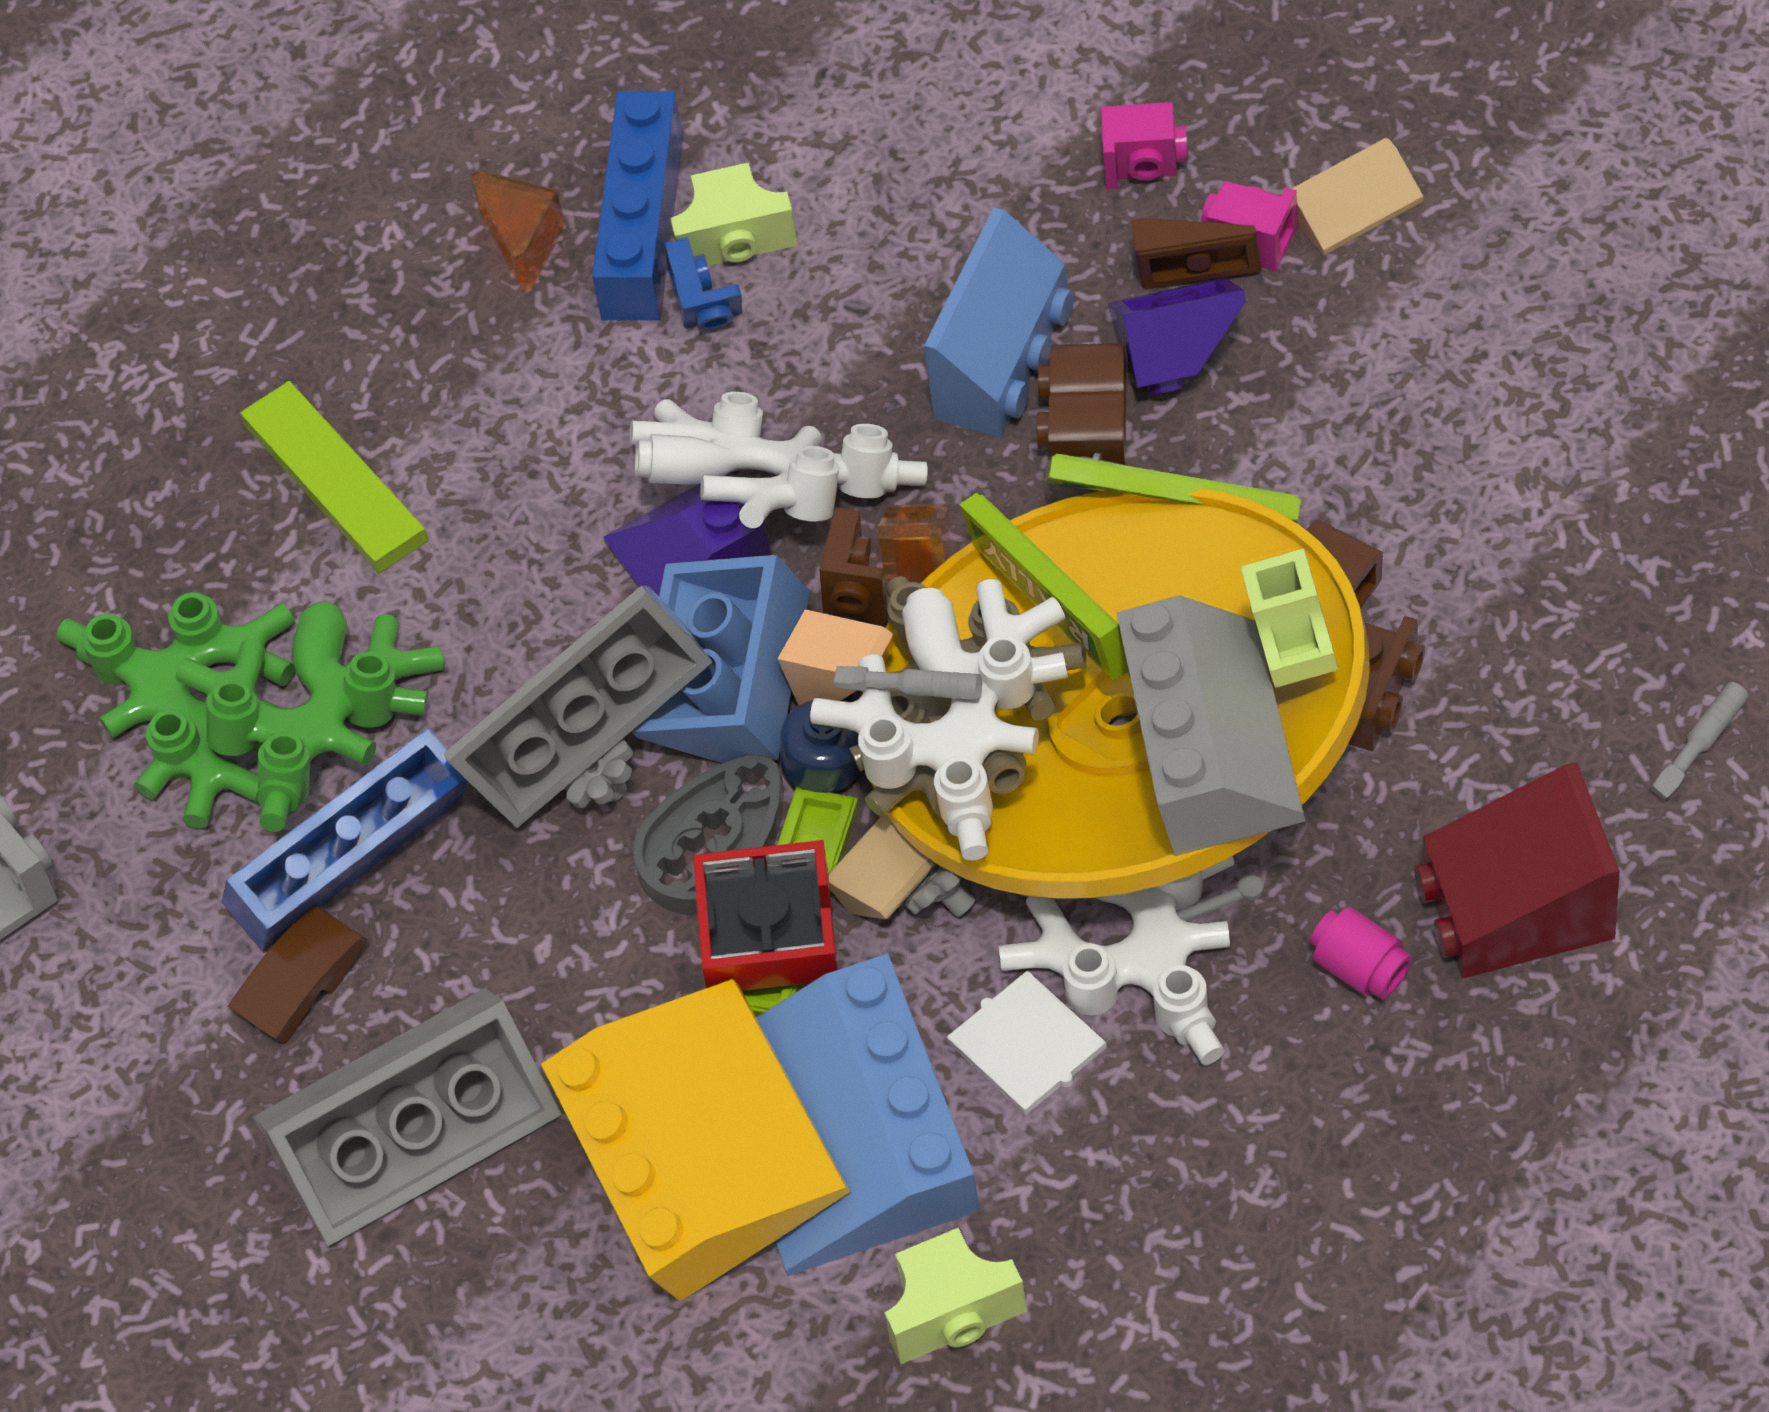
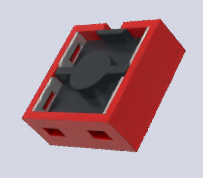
M824 840L693 855L701 960L706 988L731 979L738 983L742 991L812 983L824 974L838 970Z

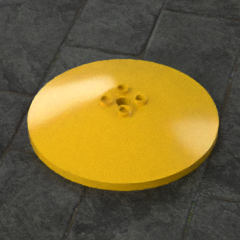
M1203 488L1189 494V496L1204 504H1188L1128 494L1096 491L1051 503L1010 520L1118 624L1116 612L1179 595L1255 620L1240 566L1304 548L1339 670L1275 688L1273 680L1272 684L1301 804L1303 805L1328 777L1344 753L1357 727L1366 699L1370 673L1369 645L1359 603L1352 585L1341 566L1318 539L1301 525L1271 508L1246 498ZM973 542L948 558L921 583L925 587L939 589L946 598L950 599L954 608L960 640L972 637L968 619L973 605L978 601L976 587L984 580H999L1002 584L1004 597L1016 605L1019 614H1023L1035 607L1010 580L974 547ZM890 621L886 629L894 635L882 657L886 672L901 671L907 666L910 656L901 649ZM1056 625L1029 641L1030 645L1034 647H1054L1074 643ZM1088 656L1087 668L1068 670V678L1042 683L1055 705L1053 714L1047 719L1034 720L1025 705L1014 709L995 707V715L1001 721L1011 725L1038 728L1039 738L1034 755L1023 753L1026 759L1023 782L1013 791L1004 794H997L990 790L993 809L990 816L991 825L984 831L988 847V854L978 860H966L962 857L958 836H954L948 831L947 824L943 821L942 817L936 815L922 790L909 793L886 814L897 830L918 851L939 866L967 880L1001 891L1025 896L1057 899L1095 898L1127 894L1161 886L1194 875L1225 861L1271 832L1268 831L1175 856L1156 799L1130 673L1127 671L1113 681ZM1137 714L1133 720L1126 724L1118 726L1109 724L1111 719L1116 716ZM871 783L874 790L877 786Z

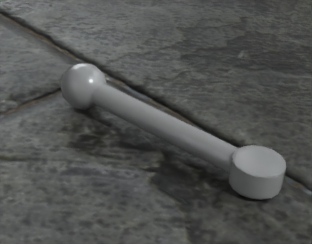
M1246 875L1238 882V888L1176 913L1182 920L1188 922L1242 898L1249 900L1257 899L1264 891L1263 881L1256 875Z

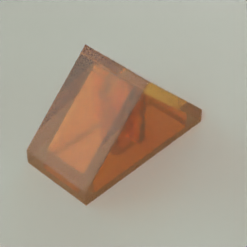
M482 170L470 174L478 210L521 292L532 289L565 227L558 190Z
M950 503L888 505L878 525V539L886 585L890 580L899 576L906 577L909 582L922 583L949 558Z

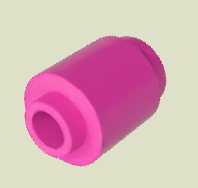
M1351 906L1346 907L1339 914L1333 910L1329 911L1320 920L1310 938V943L1316 947L1313 961L1365 997L1373 993L1382 1000L1387 999L1403 981L1413 961V956L1403 950V941Z

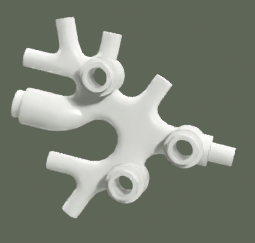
M727 392L723 394L721 402L714 406L712 422L698 420L687 414L672 400L666 399L659 402L654 410V416L659 422L632 420L630 426V445H636V477L648 478L649 483L701 484V500L745 504L740 510L739 517L741 522L748 528L759 527L769 513L780 508H784L788 515L800 520L824 521L830 519L834 513L837 484L838 488L848 495L860 498H876L883 496L886 492H895L897 485L925 486L927 482V463L898 460L897 453L892 452V442L887 439V430L877 425L857 424L852 426L851 433L843 439L842 454L833 453L829 449L819 447L822 440L821 433L813 426L801 428L797 435L790 440L772 441L760 438L763 411L758 407V399L744 392ZM752 469L765 471L777 476L771 478L727 477L726 475L737 470Z
M996 579L984 580L976 587L987 640L986 644L977 653H968L961 648L953 604L939 589L923 588L914 591L907 597L906 605L902 610L907 644L920 670L981 674L982 692L979 700L951 698V706L942 718L931 723L916 724L904 720L895 712L889 689L868 687L866 691H863L862 696L854 702L814 698L810 713L812 724L845 728L859 734L858 744L865 774L872 784L880 788L893 789L905 785L913 778L919 765L934 769L936 771L934 787L940 815L947 824L948 831L952 835L958 836L961 854L966 860H978L988 854L984 831L991 825L990 816L993 805L987 774L982 766L985 758L996 750L1034 755L1038 745V728L1011 725L1003 722L996 717L995 707L1001 709L1018 708L1031 699L1035 691V684L1068 678L1063 652L1030 657L1029 649L1026 646L1034 637L1065 620V614L1058 601L1051 597L1023 614L1011 615L1006 608L1002 584ZM867 655L858 662V666L868 667L869 671L886 672L884 659L880 655Z
M1233 856L1194 875L1161 886L1127 894L1095 897L1101 901L1125 908L1133 919V929L1128 937L1119 943L1108 946H1101L1082 940L1073 931L1054 898L1029 896L1026 904L1041 927L1042 935L1033 942L999 945L1001 970L1047 968L1060 973L1064 977L1065 994L1068 1004L1072 1009L1084 1015H1099L1108 1011L1115 1004L1118 998V990L1122 986L1129 984L1141 986L1149 991L1154 998L1155 1019L1160 1029L1168 1035L1174 1036L1180 1044H1190L1203 1065L1212 1064L1223 1056L1225 1050L1212 1031L1216 1020L1208 1009L1206 982L1198 971L1186 966V960L1195 951L1230 947L1228 922L1190 923L1182 920L1177 915L1176 910L1185 909L1195 904L1201 897L1203 880L1233 866Z

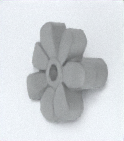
M623 739L563 789L567 791V799L574 806L584 808L592 799L598 805L609 801H617L624 796L627 790L626 782L632 773V768L626 762L633 756V750Z
M937 864L928 873V876L910 893L906 899L905 906L913 914H917L931 903L941 901L956 917H959L974 904L975 898L959 883L961 876Z

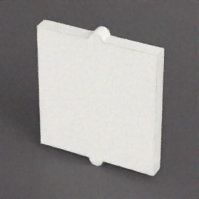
M1029 971L1022 974L993 999L984 998L981 1001V1009L947 1036V1042L1025 1115L1060 1086L1070 1087L1073 1083L1072 1076L1107 1048L1106 1042Z

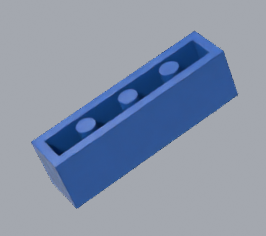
M617 91L592 274L601 320L661 321L667 274L665 243L671 241V217H674L684 136L675 91Z
M429 728L425 729L226 880L222 904L262 951L278 940L313 905L321 907L462 798L467 780L446 760L443 753L447 749Z

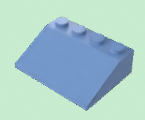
M888 953L824 974L756 1017L850 1190V1193L775 1241L787 1276L980 1212L972 1167Z

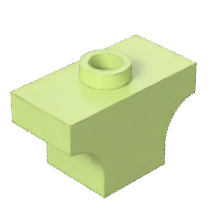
M749 162L690 175L694 199L687 210L675 217H671L674 239L678 240L688 237L693 257L704 254L708 266L727 261L742 262L754 255L798 246L793 213L787 191L771 192L758 186L752 177Z
M1304 548L1240 566L1275 688L1339 670Z
M959 1228L895 1254L900 1283L904 1293L899 1302L884 1313L890 1342L900 1364L948 1344L951 1347L968 1345L979 1339L987 1328L1027 1312L1023 1281L1012 1259L1003 1262H991L979 1258L968 1248Z

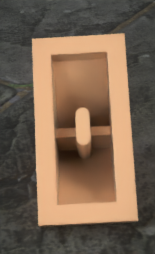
M804 610L778 657L779 664L798 705L814 700V698L842 701L857 691L835 688L833 680L837 666H858L859 660L864 656L871 654L882 656L894 634L882 626Z

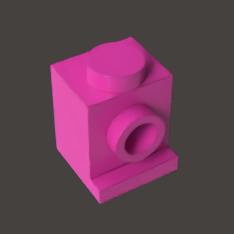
M1173 102L1101 107L1106 189H1118L1117 179L1153 180L1163 176H1177L1176 162L1188 161L1186 125L1174 126Z
M1224 181L1218 194L1213 192L1209 194L1202 211L1201 222L1255 225L1261 267L1277 272L1298 228L1297 190L1285 187L1282 195L1278 196L1268 193L1259 187H1246Z

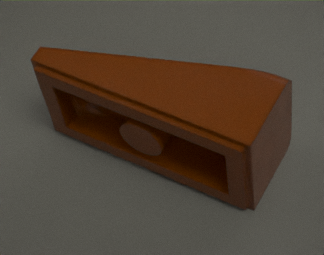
M1155 218L1131 220L1142 288L1152 289L1262 271L1255 225Z

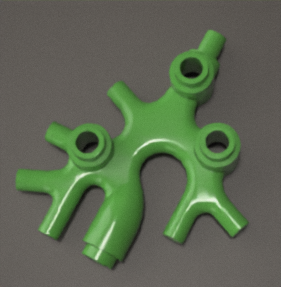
M196 592L183 594L176 599L169 612L168 619L174 634L173 642L167 648L160 650H146L138 647L130 625L124 619L112 614H101L94 617L87 627L70 618L65 619L57 630V640L76 649L78 659L91 665L95 675L100 680L114 684L125 682L130 689V696L126 701L99 717L108 735L113 739L133 725L150 721L146 729V740L154 759L134 783L135 789L141 795L154 800L170 779L190 777V793L183 822L190 827L198 829L207 827L214 799L224 789L232 790L259 803L257 800L258 774L219 756L211 749L207 742L206 702L197 700L192 695L190 686L177 681L176 673L179 665L185 658H189L207 667L215 663L229 662L236 664L241 643L247 639L258 640L265 646L268 640L295 624V620L285 604L280 603L246 624L229 626L223 624L218 608L211 598ZM265 650L259 675L281 686H286L294 675V664ZM261 700L262 702H264L265 704H267V705H269V706H273V707H277V708L282 709L281 707H279V706H277V705H275V704H273V703H270V702H268V701ZM257 742L252 750L258 752L262 743Z
M317 602L300 614L292 645V659L295 671L300 681L311 693V697L305 704L295 708L280 709L269 706L259 700L256 695L255 686L262 665L265 646L255 639H247L241 643L233 669L216 671L189 658H185L177 669L176 680L208 695L206 699L207 742L215 752L227 756H238L252 750L257 742L262 743L258 750L257 800L262 807L259 823L267 831L278 832L285 827L288 813L295 811L309 796L310 762L316 755L326 751H334L362 765H368L376 751V743L349 730L344 724L346 718L357 726L372 728L387 723L393 717L394 712L425 715L428 692L398 687L395 685V680L412 675L443 671L444 661L440 646L409 651L394 648L399 621L392 615L382 614L375 619L368 651L357 654L346 667L342 666L339 661L348 629L347 621L341 609L336 605L328 602Z

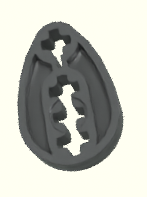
M748 754L714 766L689 780L665 798L643 821L635 836L633 857L640 884L651 900L662 908L674 913L698 915L693 860L687 865L684 852L689 850L697 853L704 847L706 839L703 829L706 827L717 830L722 824H725L728 833L726 836L713 834V837L706 845L707 853L773 846L775 844L782 821L784 786L778 765L770 757ZM761 778L765 780V790L752 788L747 794L744 793L742 784L745 781L754 785ZM686 867L689 879L686 883L674 880L669 886L666 885L664 875L670 873L671 875L678 876Z

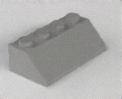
M641 585L443 753V755L469 783L518 828L713 662L675 613L649 586Z
M1181 595L1116 612L1156 799L1175 856L1306 822L1265 652L1255 620Z
M484 988L253 1116V1119L290 1187L325 1244L330 1246L562 1114L504 1001Z

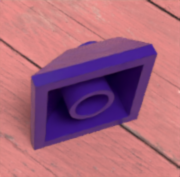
M1224 277L1109 302V310L1119 343H1125L1126 368L1130 381L1137 388L1146 386L1148 394L1164 393L1182 388L1184 386L1182 378L1198 375L1245 304L1244 289Z
M698 484L605 535L603 538L605 544L639 588L641 585L649 586L659 596L666 564L771 555L765 524L762 523L757 528L746 527L739 517L740 510L745 504L701 500V484Z

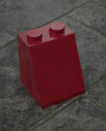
M1577 762L1563 765L1423 837V863L1414 865L1417 888L1424 904L1433 901L1435 903L1440 918L1434 920V930L1440 952L1444 958L1454 956L1462 979L1615 939L1620 871Z

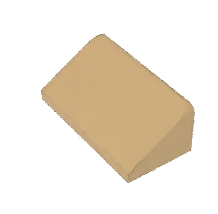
M1389 138L1380 140L1292 188L1297 190L1298 227L1323 256L1423 202V194L1396 146Z
M885 814L875 822L829 873L830 890L850 914L888 919L937 863L918 851L897 830Z

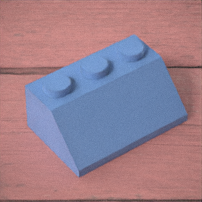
M993 207L924 345L934 419L1002 438L1011 418H1020L1025 410L1029 397V380L1034 370L1038 371L1039 364H1047L1052 345L1051 335L1056 325L1064 326L1067 323L1073 307L1074 293L1067 288L1065 263L1010 214L999 208Z
M778 555L669 563L665 565L659 597L683 622L713 663L631 732L637 738L719 763H725L748 754L770 757L772 760L779 759L780 733L787 717L791 688L779 664L778 657L804 610H807L810 590Z

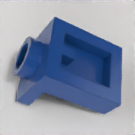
M688 237L665 243L666 264L684 328L698 325L701 330L720 328L732 322L733 315L742 313V296L739 285L734 284L711 290L713 289L705 256L702 254L693 257Z

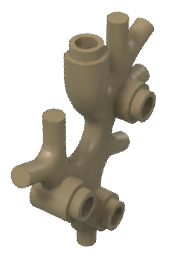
M903 576L893 578L886 585V592L890 598L887 612L901 649L910 656V660L901 671L889 673H901L906 669L920 670L907 644L902 610L906 605L907 597L911 593L928 587L918 582H909ZM1005 598L1008 613L1020 615L1016 605ZM979 601L973 605L968 619L972 637L960 640L961 648L968 653L979 652L987 642ZM1030 642L1026 644L1030 657L1063 652L1067 671L1087 668V656L1083 642L1054 647H1034L1030 645ZM1035 684L1033 696L1024 705L1034 720L1040 721L1047 719L1053 714L1055 705L1043 684ZM889 689L895 712L904 720L916 724L931 723L939 720L948 712L951 706V697L905 695L898 689ZM859 744L849 748L861 772L864 770ZM996 750L990 753L983 762L982 766L987 774L989 789L994 793L1004 794L1011 792L1025 778L1026 759L1023 753ZM917 766L913 778L903 786L893 789L877 786L865 797L869 808L878 816L883 817L906 795L916 790H922L936 815L941 817L934 787L936 771L928 766Z

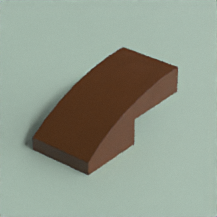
M313 905L269 949L241 985L227 1007L274 1039L286 1044L320 991L323 989L332 994L336 990L368 939L320 907Z

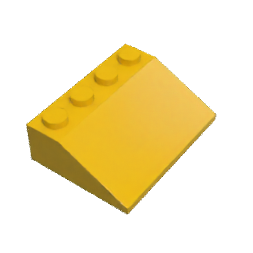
M734 979L596 1027L541 1063L648 1276L679 1301L688 1298L850 1193L846 1182L747 999Z

